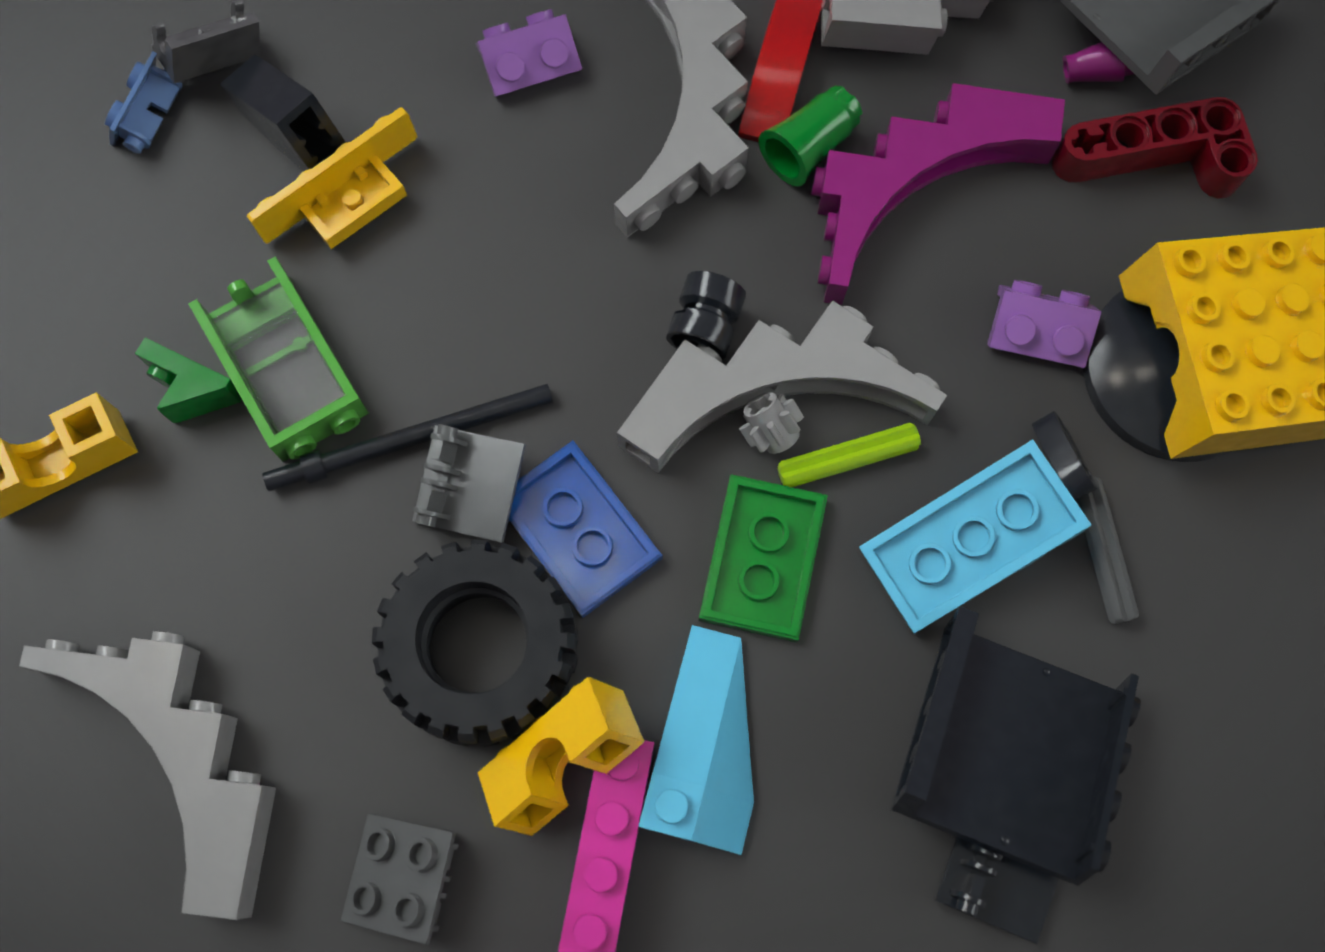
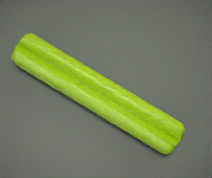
M906 423L782 460L778 464V474L784 486L796 487L916 451L921 445L920 435L915 424Z

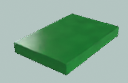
M730 474L698 621L797 643L800 636L828 495Z

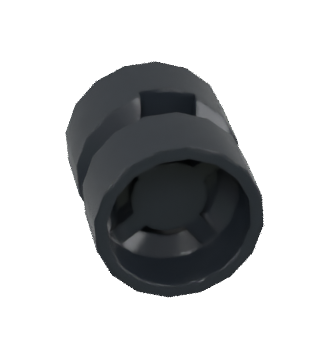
M693 271L689 273L679 298V304L683 310L674 312L666 340L671 346L678 349L686 339L696 347L698 344L703 347H710L722 359L726 358L734 333L731 324L739 319L746 298V291L734 280L714 272Z

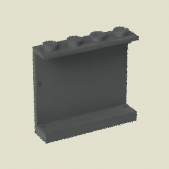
M1280 0L1059 1L1157 95L1262 23Z

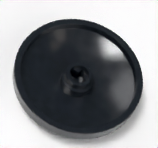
M1123 290L1120 291L1102 309L1086 367L1083 368L1087 392L1102 420L1116 435L1134 448L1165 460L1198 462L1214 459L1232 452L1170 459L1164 433L1177 401L1171 377L1175 374L1179 364L1178 343L1174 334L1168 328L1156 329L1150 307L1126 300Z

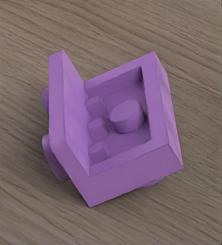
M552 9L527 16L528 26L511 31L509 23L482 30L485 39L477 41L476 46L481 54L494 97L582 70L566 14L554 17Z
M1014 280L1012 287L999 285L997 295L1000 299L987 343L989 347L1077 367H1086L1102 312L1094 305L1089 304L1090 296L1068 290H1061L1060 297L1041 294L1043 286L1022 280Z

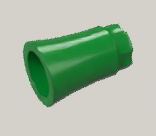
M838 85L829 88L825 93L818 94L790 117L760 134L758 140L759 148L765 162L784 182L793 186L803 185L816 167L828 156L829 150H833L852 133V129L860 123V115L863 114L860 103L855 96L848 93L844 87Z

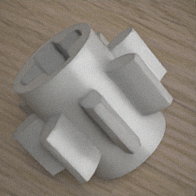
M766 392L753 398L745 406L743 417L747 423L741 426L739 430L750 447L757 446L760 452L767 450L771 454H777L789 449L796 443L801 430L797 422L801 421L804 416L793 398L786 400L783 394L777 396L773 392Z

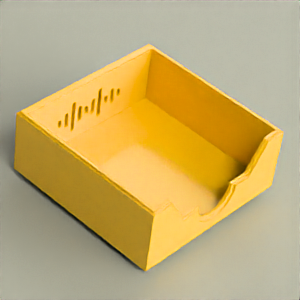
M1325 227L1157 242L1119 275L1126 300L1150 307L1156 329L1168 328L1174 334L1178 343L1179 364L1175 374L1171 377L1177 401L1164 433L1170 459L1325 439Z

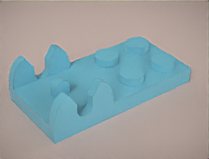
M1032 439L859 546V549L913 634H916L1010 575L1031 565L1051 550L1075 538L1088 529L1091 523Z

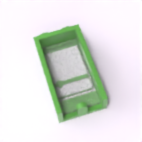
M275 256L267 260L276 276L272 280L251 290L245 280L240 279L232 282L227 287V290L233 301L211 313H208L197 299L188 304L269 448L284 462L289 458L299 459L300 455L312 452L316 448L317 442L333 433L339 435L352 430L360 423V418L369 414L286 271Z

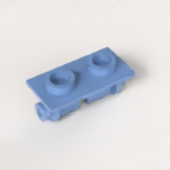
M152 51L145 65L139 61L135 64L126 83V86L131 89L124 103L118 100L114 102L105 120V125L110 127L109 144L114 146L120 136L125 139L123 145L138 154L142 152L143 148H150L151 142L163 122L162 117L148 110L150 105L168 113L176 96L183 87L181 82L174 84L165 69L162 70L156 67L157 53Z

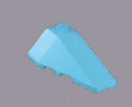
M692 625L639 827L742 855L754 805L742 641L740 637Z

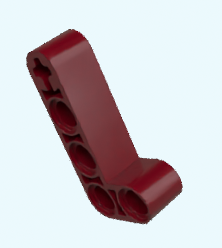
M1214 97L1072 125L1067 130L1053 155L1052 168L1055 174L1064 181L1083 182L1191 161L1201 190L1214 198H1226L1231 196L1255 170L1258 158L1240 107L1231 99ZM1118 141L1125 143L1128 147L1123 146Z

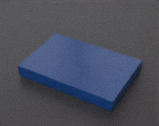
M574 440L518 479L509 521L540 563L543 564L549 575L555 577L563 589L564 595L582 619L663 559V555Z

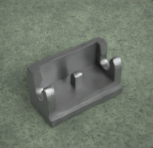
M243 0L231 3V17L166 36L164 23L152 27V50L157 53V58L174 84L246 61L254 54L259 57V20L254 13L244 15Z

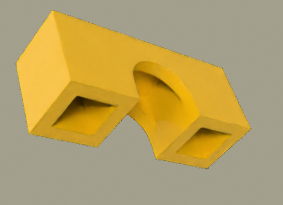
M96 392L50 414L49 417L55 430L42 439L26 444H10L0 438V519L137 453V448L120 411Z
M590 677L585 678L581 683L575 685L548 712L537 718L532 726L509 746L500 750L496 757L478 772L495 827L533 836L569 806L562 786L563 773L568 761L607 774L644 743L623 690Z

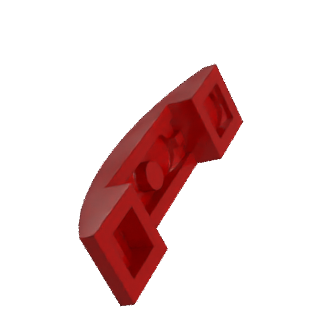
M776 0L754 71L738 137L758 142L759 136L763 131L792 115L810 47L821 17V4L823 0Z

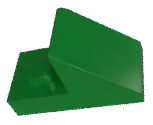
M146 337L135 352V355L149 367L146 374L160 384L169 387L157 409L172 423L204 415L240 403L242 400L230 378Z

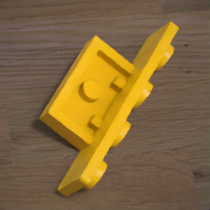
M400 107L390 115L381 117L371 128L351 142L342 144L334 154L314 168L302 172L294 182L275 195L263 199L255 209L247 214L248 220L265 243H270L305 218L329 248L333 249L406 197L407 193L404 186L383 162L416 140L417 134L409 114L403 107Z

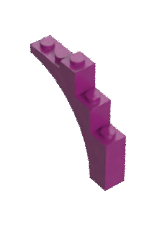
M953 83L946 101L939 100L937 103L934 122L891 116L886 134H877L873 156L829 150L825 168L816 167L811 193V195L820 196L817 214L828 215L824 241L832 242L830 256L822 255L817 284L826 285L823 302L831 303L834 301L839 305L843 304L853 266L865 241L884 217L912 193L943 176L975 166L1007 162L1048 164L1061 142L1065 99Z

